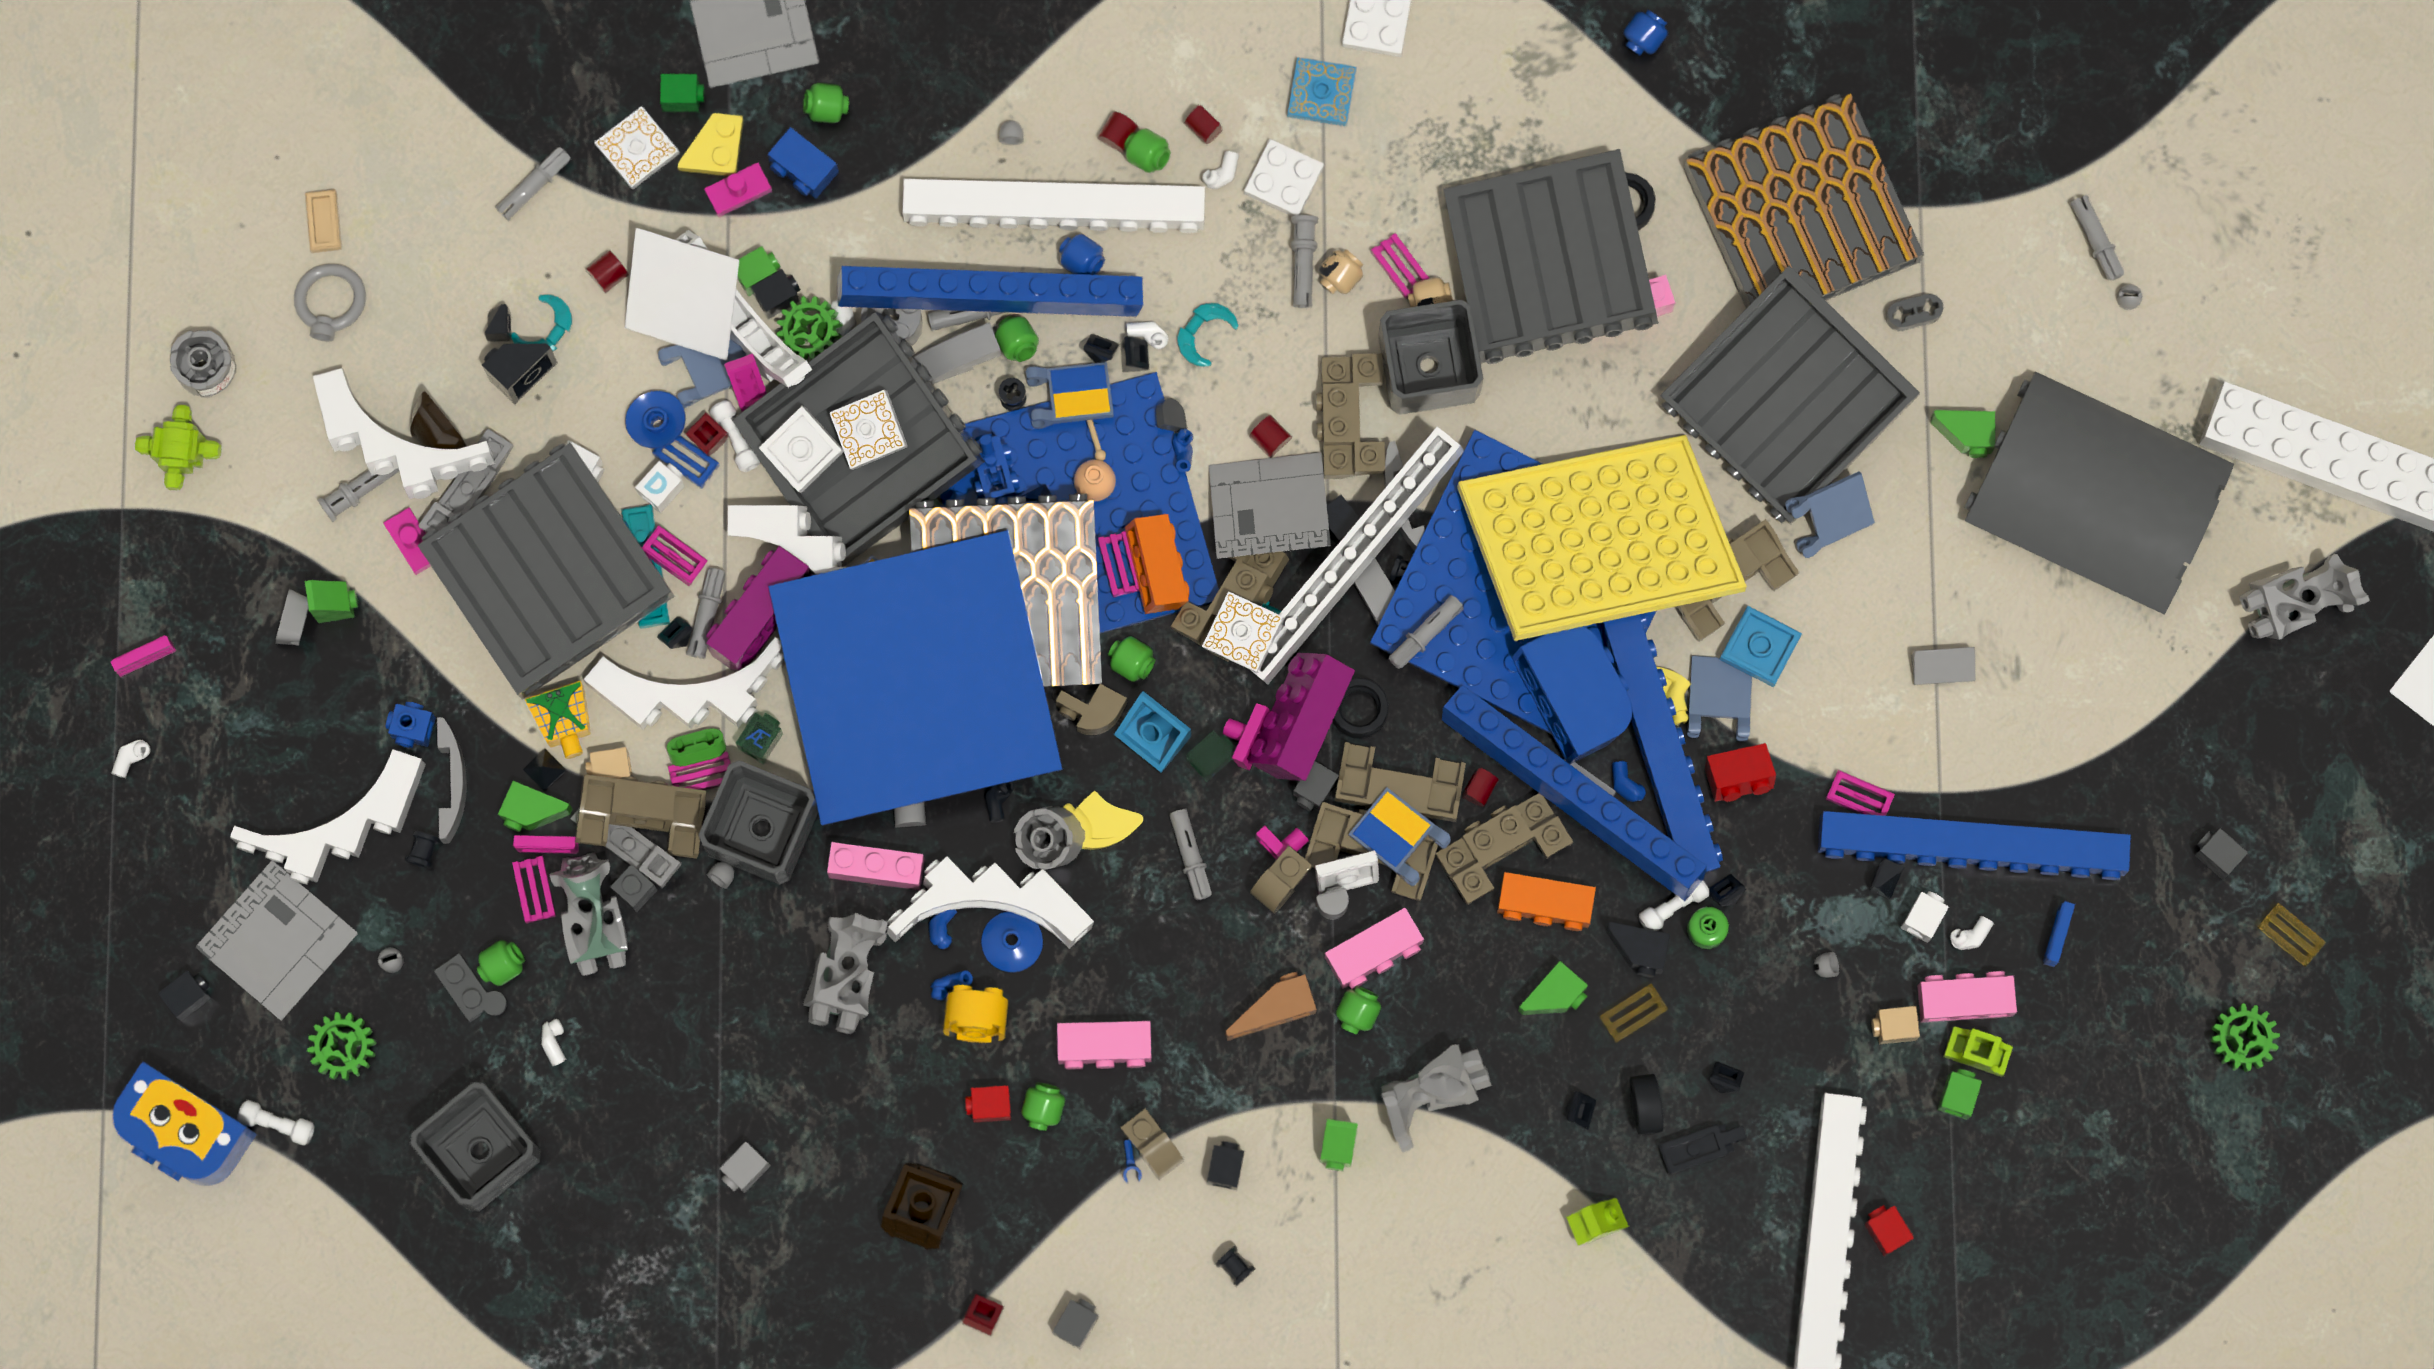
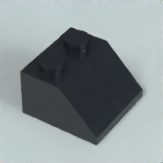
M547 343L503 344L499 349L493 348L488 352L482 367L489 380L515 405L558 362Z

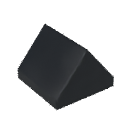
M1124 337L1120 343L1122 372L1149 370L1148 342L1134 337Z

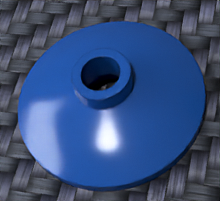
M651 391L639 396L630 405L626 414V428L630 437L637 444L652 449L662 448L673 443L681 435L686 422V414L681 402L674 395L664 391ZM655 421H663L661 426L653 427Z
M1003 912L988 922L982 934L981 944L986 959L995 968L1004 972H1020L1032 966L1039 958L1043 947V937L1040 927L1036 922L1012 912ZM1009 935H1015L1018 938L1015 945H1008L1006 943V938Z

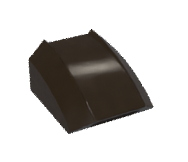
M426 391L422 392L413 410L411 436L416 437L424 447L438 449H460L467 447L463 438Z
M905 1163L882 1216L881 1228L891 1237H897L922 1246L926 1250L939 1248L963 1184L954 1176L924 1165Z

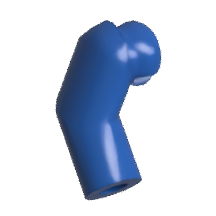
M1185 428L1175 433L1172 439L1177 457L1176 468L1180 472H1188L1190 470L1193 449L1190 444L1193 441V434Z

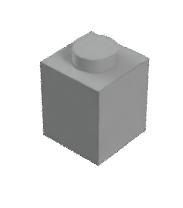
M745 1142L720 1168L725 1174L721 1180L734 1192L740 1188L745 1193L770 1165Z

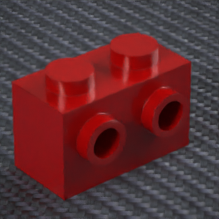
M1766 743L1710 755L1706 758L1705 773L1715 802L1720 800L1730 802L1737 800L1742 795L1751 793L1761 795L1774 788L1776 773Z

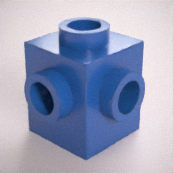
M406 702L405 706L396 704L394 712L390 711L388 714L386 729H389L388 734L392 739H396L395 744L407 748H413V744L428 747L436 717L432 712L423 710L424 706L417 703Z

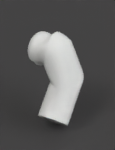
M1225 151L1222 166L1218 169L1204 172L1203 182L1208 188L1218 189L1234 179L1239 154Z
M835 300L831 304L830 310L835 309L839 313L836 320L841 321L843 326L837 328L836 331L843 337L854 328L855 318L852 307H838V300Z
M1155 322L1126 323L1127 336L1134 338L1143 337L1155 349H1163L1167 345V334Z
M136 740L122 746L119 749L111 774L126 778L130 764L140 761L150 754L149 744L143 740Z
M1980 916L1973 929H1955L1950 935L1951 943L1960 950L1978 948L1994 923L1988 918Z
M554 1019L549 1023L547 1021L542 1026L541 1044L552 1066H556L566 1060L555 1037L564 1032L559 1019Z

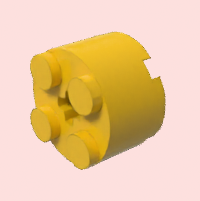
M955 985L953 992L948 993L946 997L943 1033L946 1036H949L950 1031L957 1033L956 1039L966 1042L991 1043L993 1036H999L998 1041L1005 1038L1008 1000L1003 997V990L985 988L984 991H976L967 985Z

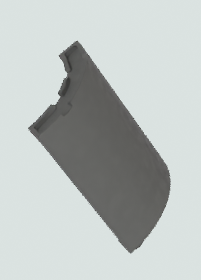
M2035 371L2031 381L2024 380L2017 396L2022 398L2007 432L2001 430L1994 444V447L1999 450L1978 493L1971 492L1964 508L1969 510L1965 522L2165 615L2187 568L2183 564L2184 562L2191 564L2220 501L2218 498L2221 491L2226 487L2234 463Z

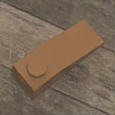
M1294 972L1280 977L1281 982L1273 985L1226 1030L1227 1041L1316 1014L1315 1003L1306 975L1298 976V973Z

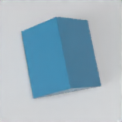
M1143 691L1114 735L1158 771L1162 772L1191 738V729Z

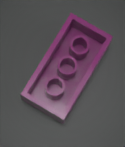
M781 546L775 552L771 550L767 553L761 563L763 566L757 576L753 574L749 577L743 586V590H745L739 600L733 599L724 612L727 616L720 625L718 623L714 624L706 636L708 639L706 644L711 655L734 672L748 666L777 629L769 586L812 576L809 566Z
M1297 653L1291 660L1285 682L1276 692L1275 704L1264 719L1262 733L1251 748L1252 755L1248 763L1277 779L1306 781L1355 670L1327 654Z

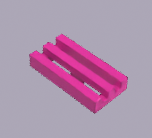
M1394 233L1388 240L1385 239L1379 246L1372 248L1371 254L1403 297L1407 299L1408 294L1413 293V286L1417 281L1392 249L1391 245H1395L1421 281L1429 279V277L1397 234ZM1384 250L1387 252L1412 287L1409 290L1381 252Z
M659 525L642 547L651 560L687 586L692 584L708 562V560ZM659 536L698 564L696 568L656 540V538ZM652 545L654 548L659 550L661 553L666 555L668 558L673 560L675 563H677L679 566H681L691 574L688 575L686 572H684L679 567L674 565L672 562L667 560L665 557L656 552L650 546Z
M1123 531L1117 535L1116 533L1111 534L1105 538L1104 536L1099 537L1098 542L1113 598L1138 592L1139 587L1126 532ZM1122 540L1124 541L1135 583L1133 586H1129L1118 544ZM1112 543L1123 584L1121 589H1118L1106 547L1107 544Z
M164 635L113 659L111 664L114 671L122 677L176 652L172 641Z
M724 752L717 758L681 767L675 765L668 766L672 785L680 787L679 783L726 772L728 765L731 763L728 752ZM724 761V765L716 766L713 768L681 776H677L676 774L682 771ZM723 777L683 788L698 790L716 788L720 786Z
M1838 770L1826 800L1859 814L1886 816L1895 794ZM1842 780L1886 799L1885 803L1839 785ZM1836 791H1838L1842 794H1845L1849 797H1852L1856 800H1859L1863 803L1880 809L1881 812L1877 813L1873 810H1870L1866 807H1863L1859 804H1856L1852 801L1835 795Z
M514 835L513 846L518 852L577 854L579 852V843H575V837Z
M543 856L536 857L535 859H526L522 862H513L525 923L556 917ZM537 865L548 909L547 912L543 913L532 867ZM526 868L536 912L535 915H531L521 872V869Z

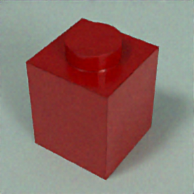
M1009 1087L971 1088V1096H966L967 1115H973L974 1123L1011 1120Z
M1883 1205L1868 1214L1871 1220L1864 1225L1883 1256L1914 1239L1895 1206L1887 1210Z

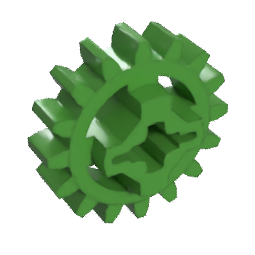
M805 296L801 297L800 305L792 300L790 302L792 310L790 312L785 309L781 311L786 316L785 320H777V324L783 327V330L777 332L776 335L781 339H785L782 342L805 360L808 359V356L811 360L831 346L834 343V339L842 337L836 329L842 327L843 323L839 320H834L839 313L835 309L829 310L831 304L827 301L821 303L820 299L816 296L812 298L811 303ZM814 310L819 311L821 313H816L812 316L808 315L806 311ZM809 324H811V325H812V327H811L812 333L808 335V334H807V332H808L807 326H808ZM805 343H809V344H811L813 347H812V348H802V347H799L798 345H804Z
M2241 1004L2238 1012L2232 1006L2227 1009L2228 1016L2220 1014L2217 1017L2222 1024L2212 1026V1030L2217 1032L2218 1035L2212 1037L2210 1042L2218 1043L2219 1045L2213 1052L2214 1054L2222 1053L2224 1055L2221 1061L2222 1064L2232 1061V1070H2237L2240 1065H2243L2244 1071L2249 1072L2252 1064L2257 1069L2263 1067L2261 1059L2267 1062L2271 1061L2273 1057L2269 1051H2276L2279 1046L2272 1043L2273 1040L2280 1037L2279 1033L2272 1032L2271 1030L2277 1024L2276 1021L2268 1023L2266 1018L2269 1013L2266 1011L2261 1015L2257 1014L2258 1006L2256 1005L2250 1011H2247L2246 1005ZM2244 1018L2240 1026L2229 1025L2235 1019ZM2257 1024L2262 1028L2264 1036L2260 1034ZM2246 1031L2247 1038L2251 1041L2243 1046V1038L2239 1035ZM2226 1040L2230 1042L2233 1052L2229 1049ZM2249 1050H2261L2257 1056L2246 1058Z
M336 1012L335 1020L333 1021L326 1016L323 1017L325 1025L321 1027L315 1024L314 1028L318 1034L308 1037L314 1043V1046L307 1048V1052L316 1054L311 1063L314 1066L322 1064L319 1072L323 1075L330 1070V1078L333 1080L337 1078L339 1073H341L344 1080L349 1079V1072L360 1076L358 1068L361 1065L369 1068L370 1065L365 1061L366 1058L375 1057V1053L369 1050L370 1046L376 1045L374 1039L368 1038L373 1032L370 1027L362 1029L365 1021L361 1018L354 1023V1015L348 1013L346 1018L343 1019L341 1014ZM346 1026L356 1031L343 1033L338 1027ZM328 1034L327 1045L322 1048L323 1040ZM336 1036L347 1043L345 1045V1052L348 1057L339 1050H336L339 1047ZM362 1044L361 1052L358 1058L356 1059L355 1053L357 1047ZM338 1059L342 1060L346 1066H334L328 1062Z

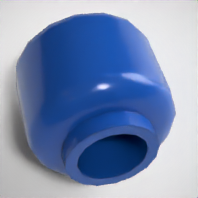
M1647 10L1646 13L1637 12L1623 31L1625 38L1629 40L1626 46L1638 55H1641L1643 51L1648 54H1654L1668 35V31L1665 28L1667 23L1650 10Z
M1084 234L1076 235L1072 239L1070 237L1066 238L1059 249V252L1062 254L1060 258L1061 265L1072 274L1097 275L1105 262L1103 248Z

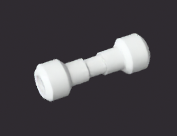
M727 400L721 401L711 408L710 414L729 434L728 436L732 442L731 445L737 454L735 462L739 470L742 472L751 471L760 465V460L732 421L737 413L732 402Z
M1702 881L1686 901L1675 895L1674 898L1662 903L1655 909L1648 907L1639 913V921L1644 929L1658 931L1663 927V921L1671 917L1675 911L1681 907L1684 908L1693 901L1700 903L1709 897V888Z
M250 1100L242 1103L237 1117L239 1123L249 1127L257 1124L266 1128L277 1129L280 1133L289 1135L292 1142L301 1145L308 1144L314 1132L313 1122L302 1118L294 1121L285 1117L274 1116L273 1113L262 1110L259 1103Z

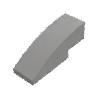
M989 322L935 345L913 358L918 365L923 364L932 376V379L929 380L930 383L935 384L973 370L975 365L1000 357L1001 351Z

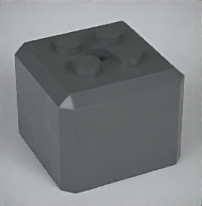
M1455 300L1386 311L1380 319L1378 338L1383 355V367L1391 409L1397 414L1402 415L1475 403L1481 393L1483 374L1471 306L1463 300ZM1425 359H1432L1437 363L1438 368L1433 373H1426L1421 369V362Z
M738 760L728 765L699 833V838L709 857L780 885L789 881L817 817V804L811 789ZM766 821L770 824L771 829L766 836L759 837L754 834L753 828L757 822Z
M473 1082L411 1133L410 1144L457 1202L468 1211L480 1212L540 1162L541 1150L484 1083ZM478 1143H486L489 1147L488 1156L482 1160H477L472 1155L473 1147Z

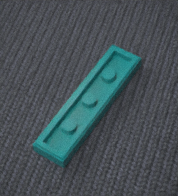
M652 505L622 509L624 522L628 524L629 529L641 547H643L656 529ZM652 545L650 546L652 549H654L656 552L660 554L659 550L654 548ZM651 560L663 578L662 567ZM667 602L639 620L640 629L670 624Z

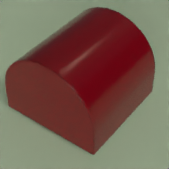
M1198 105L1184 122L1205 144L1212 142L1222 132L1221 124L1202 105Z
M1113 111L1097 139L1124 154L1126 150L1125 142L1132 133L1138 131V125L1126 115Z
M610 250L586 268L587 273L605 294L629 275L622 263Z
M707 413L685 433L707 456L715 453L725 443L729 435Z
M1272 415L1264 418L1252 430L1249 436L1269 458H1272L1292 439V436Z
M1478 768L1474 771L1461 794L1462 798L1477 806L1484 807L1499 779L1487 770Z
M975 1294L962 1324L992 1336L1004 1306Z

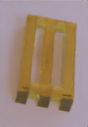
M2279 903L2274 906L2257 927L2304 967L2311 962L2313 957L2326 944L2321 937ZM2279 914L2294 928H2296L2300 933H2302L2306 938L2313 942L2315 946H2311L2307 941H2305L2301 936L2294 932L2290 927H2288L2275 915ZM2271 921L2308 952L2307 956L2303 955L2268 926L2269 922Z
M1651 983L1599 1018L1605 1024L1615 1043H1618L1668 1011V1008ZM1648 993L1653 997L1614 1023L1610 1021L1609 1018ZM1657 1003L1658 1009L1622 1032H1617L1616 1029Z

